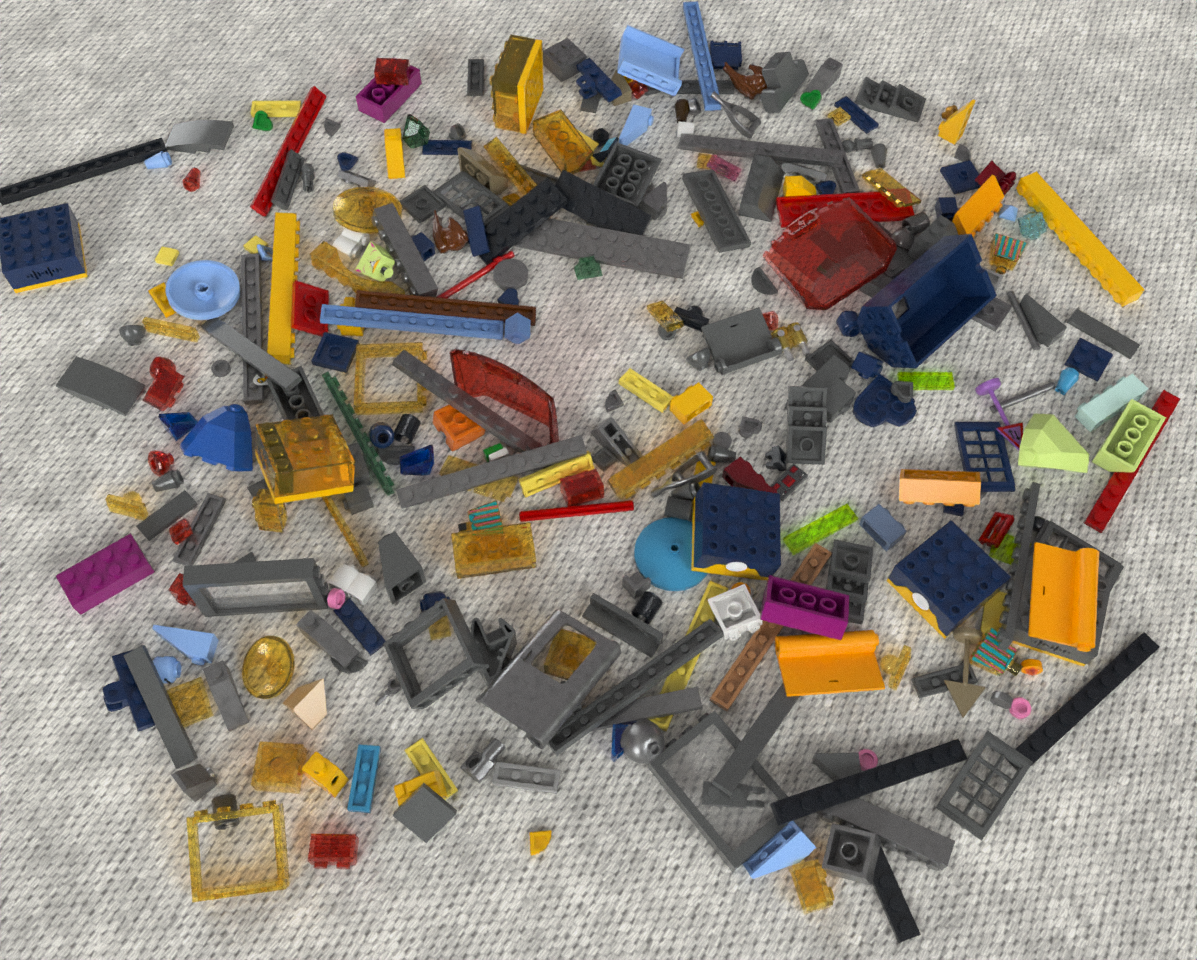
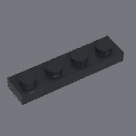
M880 846L872 884L898 943H901L921 934L884 851Z

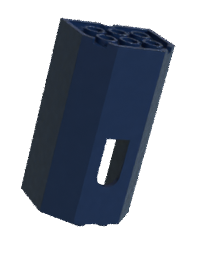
M972 234L944 236L861 307L857 324L867 343V347L891 367L916 369L997 296L987 270L980 266L982 258ZM903 298L908 309L896 319L891 307Z

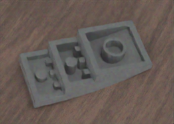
M865 77L855 102L877 112L918 122L926 98L901 84L894 87L884 80L879 84Z
M196 120L175 124L166 141V149L195 154L196 151L210 153L211 149L224 150L234 128L233 121Z
M76 356L57 382L56 387L87 403H94L104 409H111L126 416L145 388V384L113 369Z
M788 386L787 463L825 465L827 387Z
M834 539L826 590L849 595L848 622L862 625L868 585L871 579L873 547Z

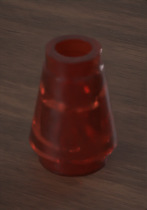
M191 168L183 179V186L187 191L194 192L200 187L201 172L198 168Z

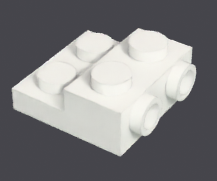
M745 584L708 599V604L719 628L723 631L725 640L729 638L730 640H736L745 631L752 633L760 629V625H762L760 613Z

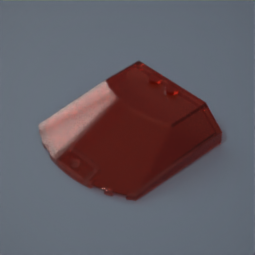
M850 197L843 198L842 202L835 204L831 201L824 208L818 210L816 207L803 214L781 231L782 235L777 240L773 239L769 252L765 251L763 254L766 262L806 309L828 310L885 272L897 250L895 241Z
M452 349L449 352L454 384L473 398L488 396L549 427L550 444L559 442L554 399L540 386L509 366L487 356L459 349Z

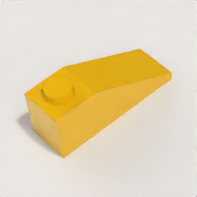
M971 100L950 115L946 121H942L938 127V130H940L938 136L955 145L964 133L976 100Z
M401 128L384 129L388 178H405Z

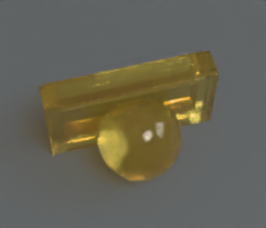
M128 491L123 497L108 494L105 498L110 512L140 520H145L148 516L145 503H142V497L135 491Z
M906 645L903 646L899 658L893 654H887L880 660L882 671L891 675L889 678V688L895 691L898 689L911 659L912 649Z

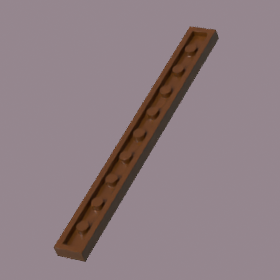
M362 290L356 291L355 307L498 320L504 321V323L506 319L519 313L531 320V326H535L536 307Z

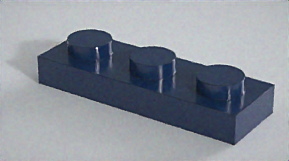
M350 598L344 602L340 609L333 610L370 656L384 646L383 643L386 640Z

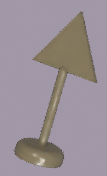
M960 627L953 630V638L965 644L963 683L944 680L962 718H964L986 688L968 684L970 644L979 643L983 637V633L980 630L968 627Z

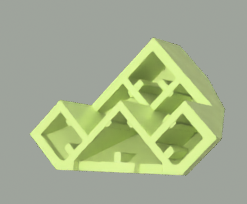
M1033 414L1024 429L1019 449L1018 465L1030 468L1088 473L1089 453L1077 442L1055 415Z

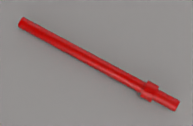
M509 251L501 257H496L493 259V262L441 293L436 298H449L494 270L499 262L513 258L515 256L514 253Z

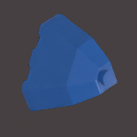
M238 404L222 406L202 416L180 443V448L186 456L202 457V461L215 466L218 463L226 465V469L230 471H253L252 437L248 414Z

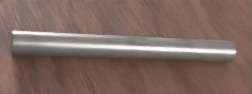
M1014 291L1007 292V296L1033 350H1039V343Z
M1050 382L1000 402L1002 409L1008 408L1055 389V384ZM995 405L990 406L992 413L998 412Z

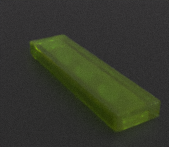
M845 504L783 537V541L791 553L795 555L856 522L858 517L850 506Z

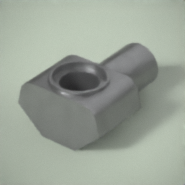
M494 738L482 753L474 750L460 768L473 780L480 783L494 767L493 762L506 747L498 739Z

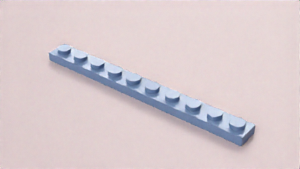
M698 1L683 2V12L705 111L721 110V104L710 97L714 91L718 95L719 92Z
M322 304L320 323L498 340L503 338L504 321L326 304Z

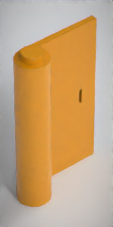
M1038 542L1034 543L1028 636L1076 647L1077 650L1088 652L1095 648L1099 574L1098 550L1081 548L1075 552Z
M873 630L846 631L841 640L818 634L776 636L775 651L787 697L884 690L885 685L874 653L876 646L879 645L878 634H875Z

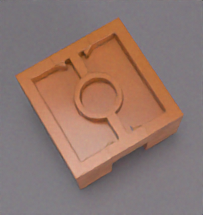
M451 405L434 411L433 424L438 432L442 431L445 434L446 444L452 452L485 434L484 428Z

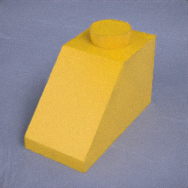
M785 176L782 188L784 197L817 195L816 187L803 176Z

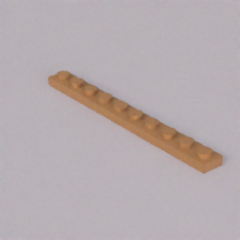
M815 543L790 580L812 586L830 559L832 552ZM762 621L760 629L754 632L709 701L728 712L774 643L775 637L784 628L783 625Z

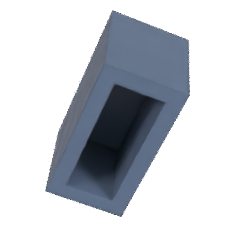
M880 504L862 516L859 523L886 552L902 540L907 532L903 524L896 521L890 512Z

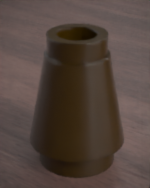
M679 99L674 105L677 123L678 121L686 122L690 110L689 101Z

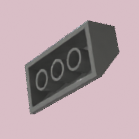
M754 154L740 203V216L768 222L772 221L784 171L771 157Z

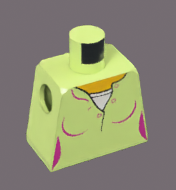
M370 241L355 271L383 283L386 278L392 277V267L395 264V260L385 248Z

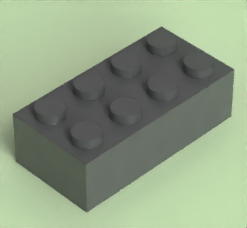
M302 366L291 369L301 377L302 381L289 392L271 379H266L294 444L317 441L329 436L330 428Z

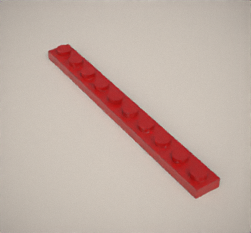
M315 86L310 88L250 205V208L261 216H266L273 204L271 200L288 151L292 149L299 153L327 97Z
M1165 390L1161 392L1151 410L1161 414L1166 419L1135 472H1114L1084 524L1099 533L1104 531L1179 403L1180 398Z

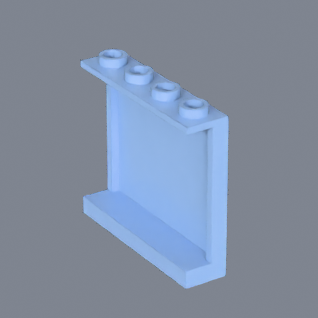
M627 25L621 37L617 73L676 96L682 85V80L678 78L680 57L684 49Z

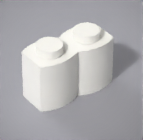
M349 223L344 228L342 234L334 241L332 245L333 254L349 262H352L354 258L357 259L360 256L361 249L370 242L368 230Z
M342 563L328 582L330 588L342 589L346 597L365 606L378 587L375 577L369 573L363 574L358 572L359 569L352 564L346 565Z

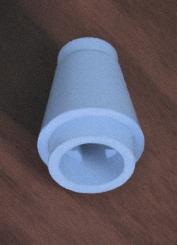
M161 151L146 159L145 165L147 169L168 168L169 165H172V160L168 152Z

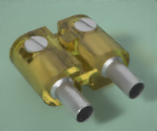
M798 322L789 324L787 327L777 328L771 332L772 338L776 337L780 341L782 352L785 353L788 361L794 360L790 351L793 347L800 346L804 356L805 354H810L806 346L808 340Z

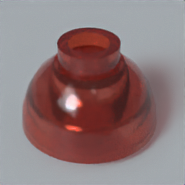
M155 357L150 364V375L158 381L168 380L175 374L176 366L169 358Z
M153 450L148 454V463L155 475L162 476L168 472L171 464H174V458L171 453L166 454L160 450Z

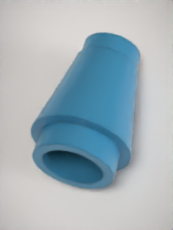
M1070 367L1062 370L1055 391L1065 395L1079 380L1078 371Z

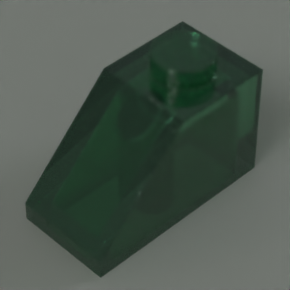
M408 114L402 139L413 149L428 144L429 129L419 119Z

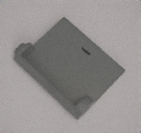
M760 307L701 327L714 359L715 370L720 372L721 375L782 354L781 343L778 338H772Z

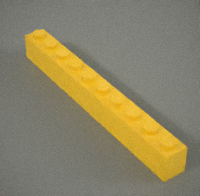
M1036 171L1020 178L1016 187L1018 194L1027 200L1028 205L1036 210L1038 216L1045 220L1051 230H1054L1059 240L1064 242L1069 247L1070 252L1080 259V263L1089 269L1091 275L1098 279L1103 289L1113 296V300L1122 307L1138 300L1145 289Z
M275 212L267 353L282 364H291V358L295 357V348L291 347L292 343L295 344V333H292L293 328H291L292 286L295 280L298 281V275H295V272H298V261H295V258H299V248L296 247V244L299 245L300 235L297 234V231H300V221H297L296 213Z

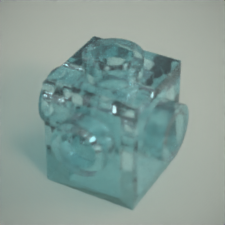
M1029 212L1017 219L1020 233L1024 238L1034 240L1041 237L1040 235L1047 231L1042 212Z

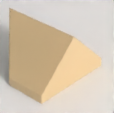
M324 678L298 687L282 703L311 730L327 715Z

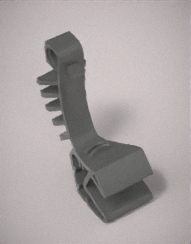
M474 618L471 624L472 637L486 664L478 671L487 687L512 660V655L517 645L515 629L502 618L498 620L499 629L485 634L479 618ZM581 703L573 713L581 711Z

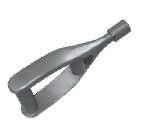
M714 91L710 97L722 105L733 126L745 137L752 138V134L758 125H761V120L746 108L724 101ZM736 112L753 122L749 129L744 127L735 117Z
M700 451L684 461L662 487H657L650 493L656 498L665 490L681 487L690 481H703L715 474L717 468L706 457V453ZM698 461H701L706 470L685 479L682 473Z

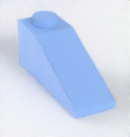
M633 104L619 137L620 144L627 146L646 132L648 126H652L654 120L652 109Z
M153 625L152 629L158 636L192 660V663L197 665L212 663L219 641L215 634Z
M791 821L744 862L743 865L754 879L800 863L805 857L810 855L816 846L794 821Z

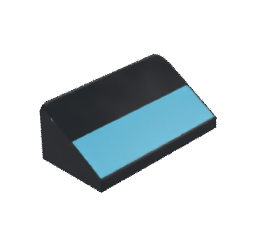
M614 137L601 141L591 155L598 162L602 163L619 138Z

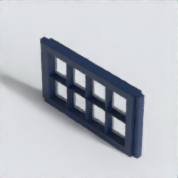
M955 422L954 427L963 471L986 472L988 482H981L980 492H1015V481L1004 437L996 430V428L1001 427L999 422ZM963 432H977L979 441H965ZM980 432H994L996 441H982ZM966 445H980L982 454H968ZM984 445H997L999 454H985ZM969 458H983L985 468H971ZM987 458H1001L1003 468H989ZM990 472H1004L1006 481L992 482Z

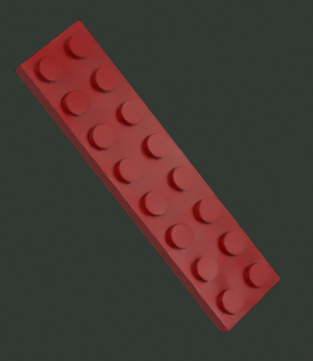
M908 190L776 198L781 228L868 223L873 221H903L915 215Z

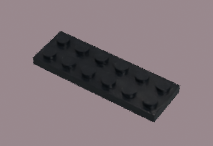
M562 170L555 185L569 202L562 207L563 209L599 228L643 236L653 217L565 170Z
M548 177L485 226L490 252L479 256L486 265L493 262V259L504 254L569 203Z

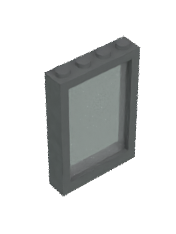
M314 558L184 566L182 586L205 617L328 609L327 598L330 590H328V583L324 580V574H321L320 565L316 564Z
M714 710L711 714L705 713L698 720L699 723L694 727L692 725L687 727L682 732L683 736L678 740L674 738L665 746L666 749L660 756L648 764V769L730 870L734 872L788 824L778 826L770 806L771 803L788 796L756 760L740 784L764 787V794L747 793V800H761L765 802L764 808L702 805L703 781L713 782L741 742Z

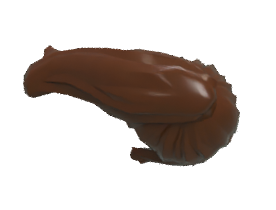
M727 62L724 63L723 71L730 77L736 90L745 97L753 100L757 94L761 95L762 91L768 88L762 74V67L750 64L749 69L754 74L745 76L733 70Z
M434 210L433 239L437 250L441 254H445L449 250H461L469 241L467 231L463 230L461 225L451 217L447 220L449 222L448 227L444 228L441 218L437 215L436 210Z

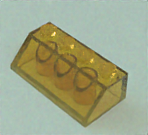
M561 109L533 120L534 137L560 172L562 170L571 174L579 172L593 155V150Z
M530 522L451 533L457 579L537 568Z

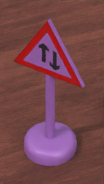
M994 378L980 384L975 389L976 393L979 396L990 394L1005 426L998 427L996 430L1019 450L1023 436V422L1010 425L994 394V391L1001 386L1000 379Z

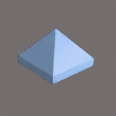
M1003 204L999 212V218L1015 221L1018 208Z
M258 244L257 249L261 261H272V248Z

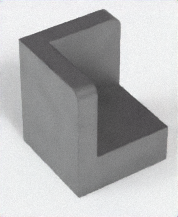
M636 572L631 577L623 576L622 586L634 600L650 589L651 579L649 577L644 579L639 572Z

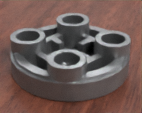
M503 260L493 270L494 281L504 291L509 288L519 289L527 283L528 269L519 260Z

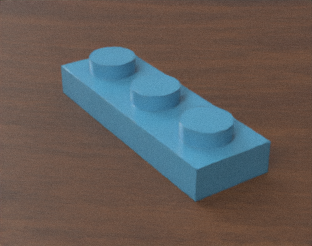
M358 745L347 808L349 812L371 813L381 752L380 746Z

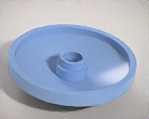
M200 260L187 263L172 273L166 284V296L171 308L181 316L193 320H209L224 315L236 305L240 297V284L237 275L228 266L216 261Z

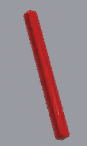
M629 500L519 512V520L525 522L633 511L634 502Z

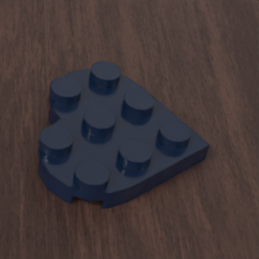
M879 374L859 394L854 402L852 412L861 423L870 427H877L885 422L901 427V425H906L913 420L917 412L914 404L915 400L912 398L908 403L901 402L898 396L891 393L890 389L893 383Z

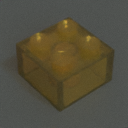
M561 629L551 643L544 663V673L568 680L596 647L597 643L582 634Z
M259 741L251 786L256 791L300 794L303 778L301 769L305 765L307 750L304 745Z

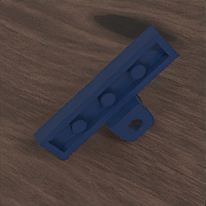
M590 57L576 65L577 70L583 75L576 80V84L580 87L579 94L583 99H589L597 95L598 91L609 103L622 95L621 89Z
M130 650L112 656L119 681L104 686L102 690L104 694L103 699L108 711H118L129 706L135 726L139 732L155 726V723L124 658L125 654L132 651Z

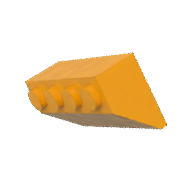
M991 175L955 213L952 223L955 224L958 235L972 234L974 239L976 232H981L984 228L985 222L989 223L994 216L993 213H998L1003 207L1004 195L994 175Z
M901 469L899 501H903L904 504L923 502L925 505H934L935 503H943L945 506L963 504L966 507L980 505V472Z

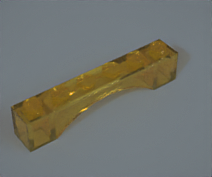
M325 241L310 253L312 265L317 270L322 269L330 278L335 277L343 286L348 285L355 293L357 290L405 295L404 289L391 281H372L352 273L340 260L337 248Z

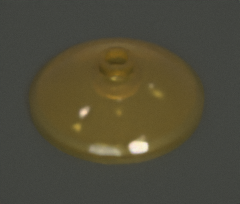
M265 636L252 644L245 655L242 666L243 682L251 695L259 699H272L280 695L287 688L292 679L295 666L294 654L290 645L284 639L277 636Z

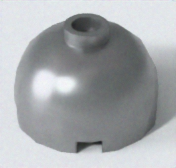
M639 718L636 720V723L633 725L629 724L626 727L620 744L626 757L639 764H645L656 760L664 749L665 740L663 732L655 723L646 718Z

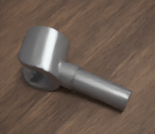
M395 679L388 681V689L375 702L378 706L388 696L400 691V684L396 688L391 687L395 683Z

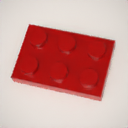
M295 280L292 286L291 328L321 337L324 332L328 333V324L320 323L322 304L329 305V291Z

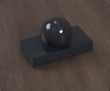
M693 305L687 310L676 306L674 310V322L702 332V326L709 324V319L703 317V311L699 306Z

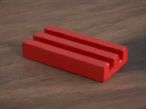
M995 512L980 536L979 543L982 545L986 543L989 547L994 545V548H999L1015 521L1014 515Z

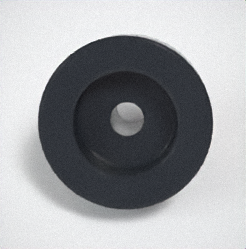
M599 128L593 133V140L598 144L609 139V133L603 128Z

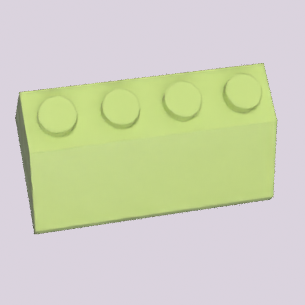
M1131 399L1119 415L1093 458L1092 463L1108 472H1135L1166 417Z

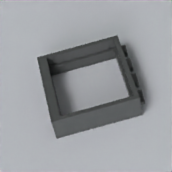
M443 598L440 601H436L435 605L430 609L421 612L418 618L405 624V628L392 634V637L383 643L411 709L427 708L486 665L456 600ZM447 614L467 659L422 691L403 647Z

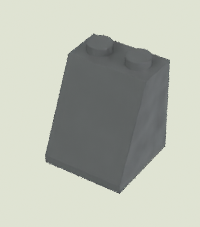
M396 532L382 537L381 541L378 542L384 582L390 602L394 604L426 583L421 564Z

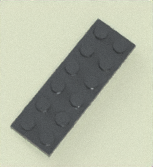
M714 169L683 174L682 180L718 252L750 247L751 241Z

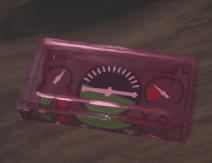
M712 154L706 165L708 168L734 182L742 170L715 154Z

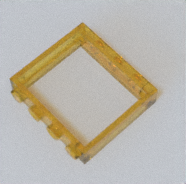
M422 342L356 344L353 406L356 415L423 413V406H427V398L423 393L427 389L417 383V401L364 403L366 358L397 357L405 350L413 356H418V360L424 363L428 356Z
M268 800L262 802L263 806L254 807L253 803L239 805L240 809L231 810V806L216 808L217 812L208 813V809L194 811V815L186 817L192 903L284 890L290 886L283 803L276 804V800ZM272 813L278 878L202 888L198 823Z

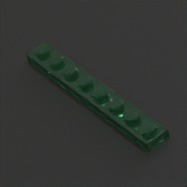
M328 371L322 374V377L357 442H359L380 485L387 496L395 493L392 489L394 483L391 477L384 474V471H386L384 464L376 459L379 456L374 446L370 447L368 444L371 442L366 432L362 433L361 428L363 426L358 417H353V414H355L353 407L350 403L347 405L345 402L348 399L343 389L339 391L338 387L341 386L336 376L332 377Z

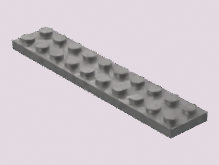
M550 218L515 244L519 248L683 279L690 250V244Z

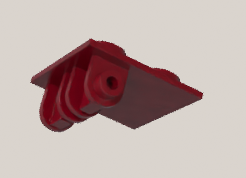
M991 160L975 179L982 186L991 175H994L1005 196L1015 184L1016 173L1012 171L1005 174Z

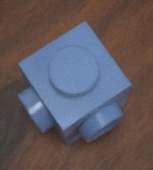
M519 313L505 320L504 338L515 344L526 341L530 338L531 320Z

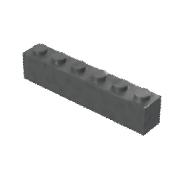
M391 203L374 208L373 216L371 217L374 227H377L380 239L386 244L387 252L395 260V268L400 270L402 281L409 288V294L436 297L438 287L394 204Z
M860 798L817 812L825 822H837L842 826L877 834L881 843L884 844V848L894 852L899 850L905 853L904 856L910 860L918 861L919 859L926 862V866L932 870L939 871V869L943 870L948 866L955 844L954 840Z

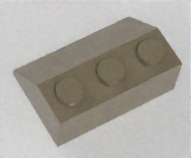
M458 148L460 171H465L497 196L508 189L506 175L500 173L493 164L488 163L482 155H479L474 150Z

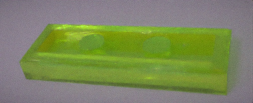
M952 372L897 373L898 381L913 382V390H954L955 388Z

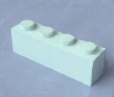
M1133 373L1128 377L1123 376L1116 382V385H1109L1101 395L1099 393L1094 395L1089 403H1082L1077 408L1078 412L1075 418L1089 432H1092L1123 411L1131 399L1135 401L1141 399L1149 388Z

